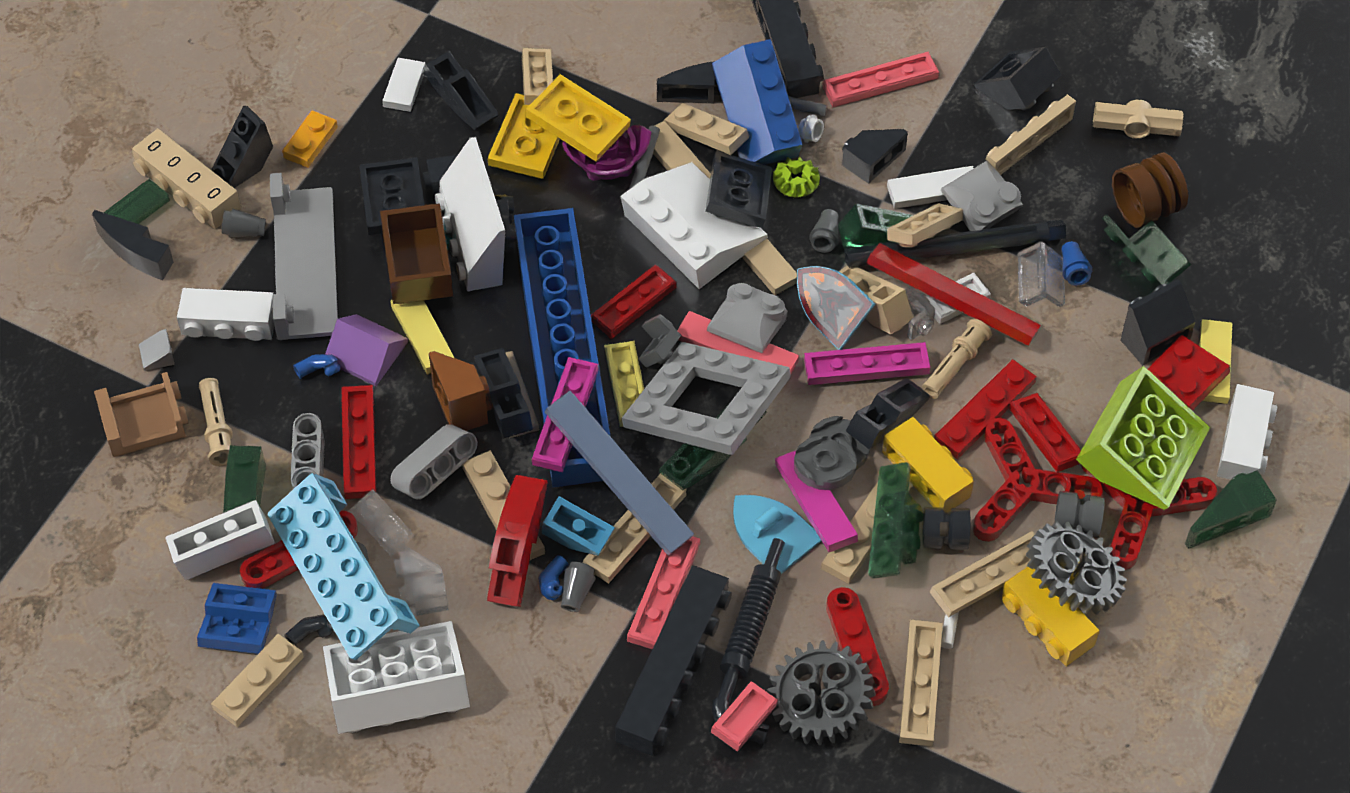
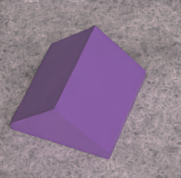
M356 314L337 319L325 354L334 355L338 359L337 363L340 365L341 370L377 386L407 345L408 338Z

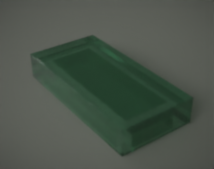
M149 178L104 213L140 224L169 202L170 198L162 188Z

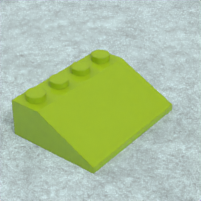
M1142 366L1120 381L1076 460L1099 481L1165 510L1169 508L1210 427L1146 367Z

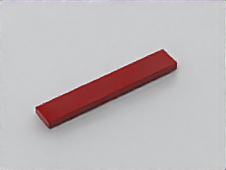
M881 243L868 258L867 263L878 270L974 319L981 320L986 325L1025 345H1030L1040 329V324Z

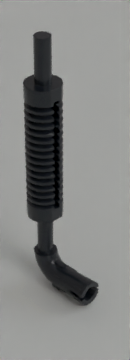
M779 538L772 540L765 563L754 567L749 586L745 592L738 617L730 635L729 643L723 655L720 670L725 673L719 695L713 700L712 704L715 722L731 705L730 700L737 680L747 677L750 664L753 661L752 659L781 577V573L776 567L785 542ZM761 723L748 740L763 746L769 725Z

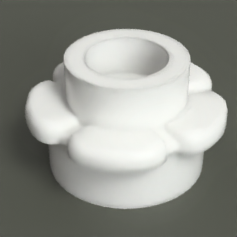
M809 115L802 119L798 131L804 142L808 143L809 140L817 142L823 134L824 123L821 119H817L816 115Z

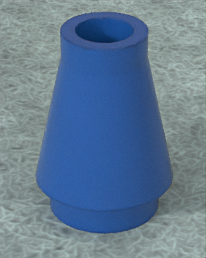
M1077 242L1065 243L1061 249L1063 253V277L1071 285L1085 284L1091 277L1092 266L1080 250Z

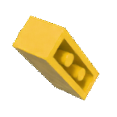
M912 417L884 435L882 453L933 507H941L948 513L951 508H956L971 498L974 483L971 473L965 467L959 466L948 448L943 445L941 446L933 438L931 431L926 425H921Z
M1026 567L1005 582L1002 593L1003 603L1011 613H1016L1024 621V625L1031 635L1039 637L1046 645L1048 653L1054 659H1059L1065 666H1068L1096 645L1100 630L1079 608L1072 611L1070 603L1066 602L1061 606L1059 604V597L1049 598L1050 590L1048 588L1040 589L1041 579H1035L1031 576L1035 569Z

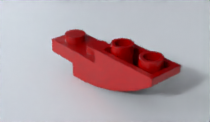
M520 475L515 476L500 516L488 567L492 569L487 601L521 607L532 543L537 544L548 480Z

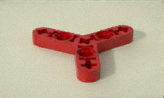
M994 418L987 423L984 435L985 442L1005 482L974 518L973 532L978 539L987 542L997 539L1030 501L1057 504L1058 494L1052 493L1048 489V485L1051 483L1061 484L1065 492H1070L1071 486H1075L1073 492L1077 493L1080 499L1085 497L1084 489H1090V493L1093 496H1102L1103 488L1100 481L1096 478L1035 469L1010 421L1004 418ZM994 430H998L999 433H1004V445H1002V439L1000 435L993 434ZM1007 453H1014L1019 456L1020 461L1016 464H1010L1004 460L1003 456ZM1022 471L1021 477L1023 478L1025 483H1030V487H1026L1024 484H1019V472ZM1009 499L1014 503L1015 507L1010 510H1004L999 507L998 501ZM994 514L996 518L993 523V528L989 526L986 529H984L982 527V524H988L993 518Z
M1081 465L1082 469L1089 477L1095 478L1084 466ZM1206 477L1183 479L1176 492V495L1179 497L1178 502L1171 503L1169 508L1163 510L1144 501L1141 512L1138 513L1134 512L1138 500L1137 497L1100 481L1103 490L1123 508L1110 546L1113 548L1110 555L1120 558L1116 565L1127 570L1136 564L1151 517L1209 508L1213 504L1217 493L1215 483ZM1197 489H1201L1202 493H1207V496L1202 497L1201 493H1196ZM1127 522H1134L1140 526L1141 531L1129 533L1124 529L1123 525ZM1124 542L1130 544L1126 558L1120 557Z

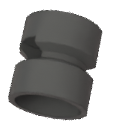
M1059 491L1054 522L1057 521L1061 526L1069 522L1072 529H1075L1077 525H1081L1083 533L1087 534L1091 530L1093 531V537L1099 538L1105 498L1086 495L1083 499H1080L1077 493Z

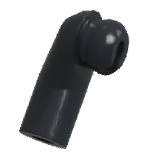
M322 614L303 618L286 632L284 637L296 646L312 632L317 631L319 636L324 638L330 635L334 629L327 617Z

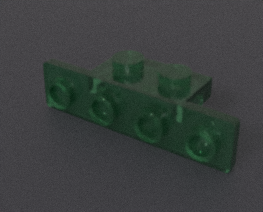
M1107 214L1102 218L1107 225L1104 229L1107 235L1115 243L1120 240L1126 246L1122 251L1133 263L1138 260L1144 266L1140 271L1152 284L1155 281L1160 285L1164 283L1169 284L1191 265L1187 258L1152 220L1129 239Z
M907 462L881 466L879 469L868 575L872 579L899 575L901 572V562L904 565L916 563L917 550L921 546L919 526L920 522L923 521V510L921 505L908 492L911 467Z

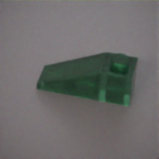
M855 204L838 224L844 249L894 242L887 240V229L914 215Z
M230 445L225 475L223 513L254 500L260 506L266 471V463L261 446Z
M1258 470L1249 474L1240 473L1229 481L1190 527L1185 542L1188 549L1272 515L1277 499Z

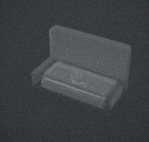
M1039 242L1018 253L1019 302L1027 307L1046 298L1058 307L1065 305L1063 257L1043 242Z

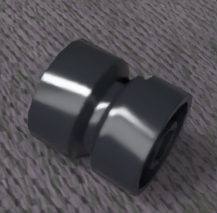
M924 507L922 523L923 548L941 549L944 544H947L953 550L969 549L971 530L970 509L951 508L947 513L941 507ZM940 522H947L946 535L940 534Z

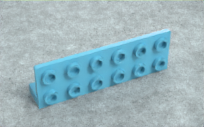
M311 473L268 512V517L348 656L351 659L357 660L391 629L411 634L420 625L406 601L387 595L339 514L348 504L334 481Z

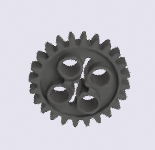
M1057 521L1052 526L1047 523L1036 532L1027 545L1029 550L1026 553V557L1031 559L1027 567L1035 569V572L1031 575L1032 578L1041 579L1042 583L1039 585V588H1048L1050 590L1048 597H1059V604L1061 606L1066 602L1070 603L1072 611H1075L1079 606L1084 614H1087L1090 609L1095 615L1101 610L1107 612L1122 597L1121 595L1126 589L1123 585L1127 579L1121 576L1125 568L1116 565L1120 558L1110 555L1113 548H1104L1102 546L1104 539L1099 538L1095 540L1093 538V531L1090 530L1087 534L1083 533L1081 525H1077L1075 529H1072L1069 522H1066L1063 526ZM1082 552H1083L1082 560H1081V562L1079 563V558H1078V557H1079V556L1082 554ZM1073 573V577H1074V578H1073V580L1069 583L1070 576H1071V574Z
M821 640L819 649H814L811 642H808L806 652L803 653L801 649L796 647L795 652L797 656L794 659L785 655L784 658L787 665L775 666L780 676H770L769 679L774 687L767 689L770 695L778 699L777 706L772 710L774 711L772 715L776 722H780L779 724L783 732L790 729L793 739H796L802 733L805 744H808L813 736L818 745H821L823 738L828 736L833 744L836 739L835 734L840 733L846 739L848 738L846 731L848 727L856 731L859 730L856 722L857 719L867 721L868 717L863 709H873L874 707L869 698L876 696L875 690L871 686L875 682L872 674H868L870 672L868 664L862 663L863 661L859 653L852 656L849 646H846L840 652V647L836 641L830 649L827 648L824 640ZM824 666L822 681L826 689L821 691L820 668ZM812 674L810 679L799 681L802 676ZM837 674H845L840 680H832ZM821 695L823 716L822 718L818 719L820 711V702L817 696ZM835 704H844L837 711L830 710ZM802 705H811L806 711H797Z

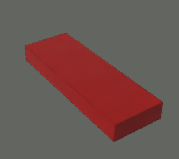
M655 264L591 314V321L612 339L677 288V281Z
M1038 393L1010 402L1009 410L1057 473L1080 464L1076 459L1081 449Z

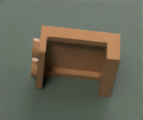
M168 372L162 373L163 383L111 398H109L106 388L94 391L113 457L186 437L183 425L189 423L184 406H177L176 400L182 399L177 381L170 383Z

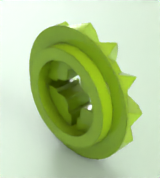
M800 156L797 160H791L787 157L786 161L778 163L776 170L773 171V182L776 188L787 196H807L814 192L819 185L818 167L813 166L811 160L803 161ZM802 172V178L797 176L791 180L792 173L798 174Z

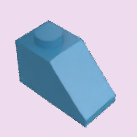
M559 496L543 521L542 534L569 549L599 556L615 527Z

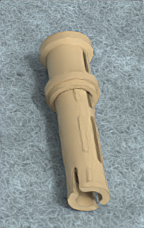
M974 318L970 319L965 332L953 340L950 353L922 385L923 390L931 395L930 398L937 399L967 360L974 359L978 354L977 349L981 344L991 338L992 331L984 322Z
M205 378L199 382V389L208 427L204 433L205 441L210 446L208 458L212 465L226 466L233 463L237 458L236 450L231 444L233 433L232 429L225 422L218 380L215 378Z

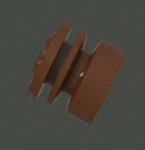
M1165 152L1143 159L1140 164L1134 163L1120 168L1112 176V188L1117 206L1128 223L1136 228L1155 222L1160 216L1166 217L1172 215V213L1180 212L1188 205L1189 195L1184 175L1177 162Z

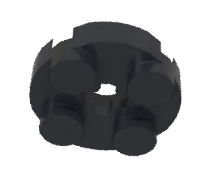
M506 194L494 195L505 228L504 254H509V252H514V242H516L515 224H512V214L514 213L513 196H506Z

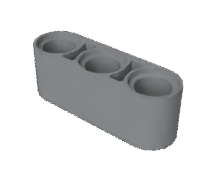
M312 413L301 414L295 419L293 424L291 484L293 489L311 473L322 477L324 474L325 440L321 420Z
M452 424L443 426L396 466L391 474L392 486L412 498H424L472 457L477 448L476 437Z

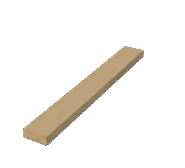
M665 121L655 125L660 129L653 154L667 171L692 162L710 179L711 173ZM767 238L742 256L744 261L774 295L797 283V272Z

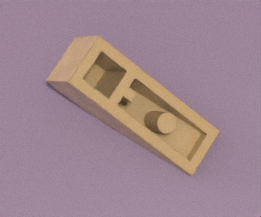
M846 266L839 271L851 279L875 303V306L865 318L874 327L893 334L914 319L905 289L858 267L849 268Z

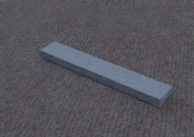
M568 391L546 408L545 413L668 556L693 537L694 533L571 391Z

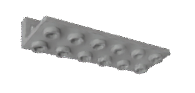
M282 173L270 174V198L274 213L276 294H273V320L277 339L332 336L338 319L333 190L331 187L290 190L289 184L284 185Z

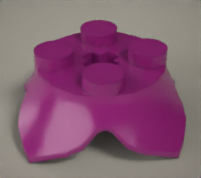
M641 125L629 127L597 162L564 141L562 146L571 160L587 172L589 179H615L629 176L632 173L634 164L643 156L651 140V131Z

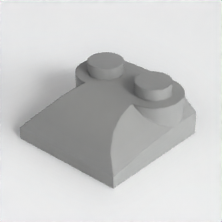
M988 160L941 188V192L953 207L963 209L962 221L970 231L988 229L1023 206L1020 201L1021 193L1014 184L1006 182Z
M738 283L729 287L726 300L709 323L707 331L763 353L786 321L788 311L785 308L784 302L776 295L766 293L745 283Z

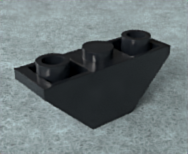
M248 106L242 107L211 171L233 188H236L260 172L273 149L265 122Z

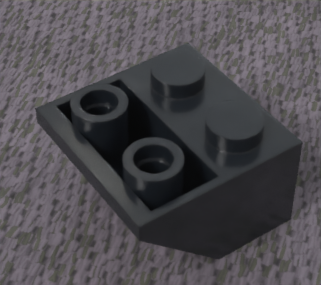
M1179 279L1169 284H1161L1153 293L1144 298L1138 297L1134 299L1128 306L1120 341L1142 366L1161 356L1181 335L1189 340L1191 339L1196 321Z

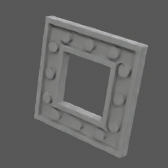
M681 342L672 356L665 362L623 415V427L733 455L790 379V368ZM695 376L742 387L718 419L672 407Z

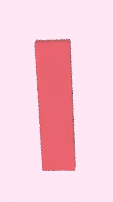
M924 52L826 79L823 81L822 87L833 108L938 79L939 71L929 52Z
M691 311L687 313L677 330L681 334V337L678 339L681 342L787 366L790 368V374H792L799 361V355L770 343L763 353L710 333L707 331V327L711 319Z
M692 537L670 556L662 549L627 634V642L653 649L689 574L700 546V538Z

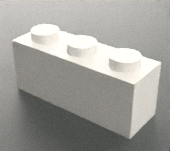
M183 288L177 314L181 335H188L190 337L209 336L221 339L247 338L254 341L261 339L272 340L274 329L273 293Z
M1237 384L1231 402L1217 477L1254 485L1258 474L1264 475L1268 456L1263 455L1264 448L1269 449L1273 431L1267 430L1268 423H1274L1277 412V405L1272 404L1274 392Z
M256 500L165 537L173 562L185 580L275 544L267 518Z

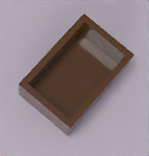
M440 203L380 211L393 304L453 296Z

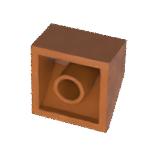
M436 351L430 352L429 361L433 388L448 424H452L465 431L488 424L487 411L491 410V405L487 396L490 391L485 376L479 377L475 366Z

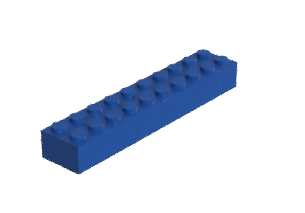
M573 208L514 215L516 244L543 426L547 418L545 410L552 404L568 357L597 363L599 366ZM599 369L585 408L610 436ZM573 445L563 472L550 469L552 487L603 481Z

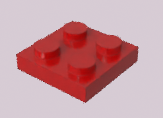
M1181 335L1148 370L1193 411L1230 373V365Z

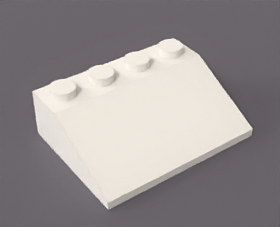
M476 137L467 141L441 178L440 191L435 194L436 204L440 203L441 211L444 213L442 217L445 234L451 233L453 238L449 240V247L452 257H457L458 263H456L459 281L464 280L467 291L502 285L505 243L503 221Z
M691 162L643 179L621 195L624 215L700 289L744 256L746 252L768 238V236L759 227L748 226L732 219L717 217L714 214L705 212L710 179Z
M452 621L418 627L411 634L403 631L385 634L357 660L351 659L348 656L342 643L323 646L338 734L358 732L361 729L380 725L388 726L395 722L422 719L429 715L456 712L470 707L464 670Z

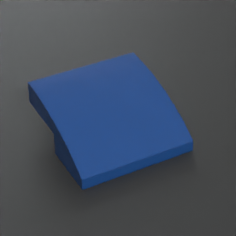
M213 583L204 605L205 617L197 636L198 647L259 654L264 649L276 601V590Z

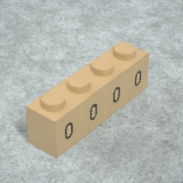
M158 128L132 148L135 169L141 175L149 176L161 191L169 192L181 207L186 206L201 223L206 222L216 229L222 224L224 210L232 211V208L236 210L241 209L236 189Z

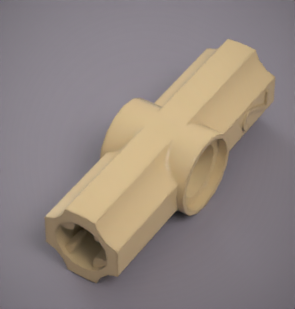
M1133 100L1127 103V105L1095 103L1093 127L1125 130L1126 135L1131 138H1144L1149 133L1181 135L1183 124L1182 111L1151 108V105L1144 100Z

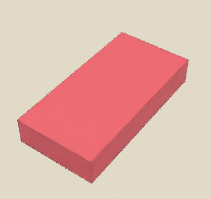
M751 681L712 726L711 733L736 751H739L777 706L778 699Z

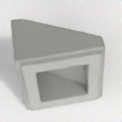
M167 329L157 332L139 344L144 371L174 365Z

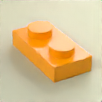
M312 110L282 150L283 158L309 168L338 128L337 120Z

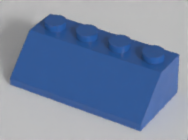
M771 39L743 45L713 62V71L728 121L746 128L749 138L737 149L739 158L763 165L784 161L787 157L790 159L798 158L803 144Z

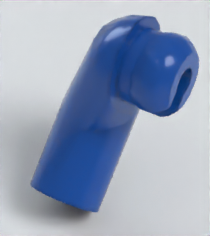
M315 354L293 365L300 379L321 368L324 369L327 376L340 371V365L337 363L338 359L332 354Z
M559 555L549 563L538 577L541 593L549 600H556L563 593V585H560L559 576L569 565Z

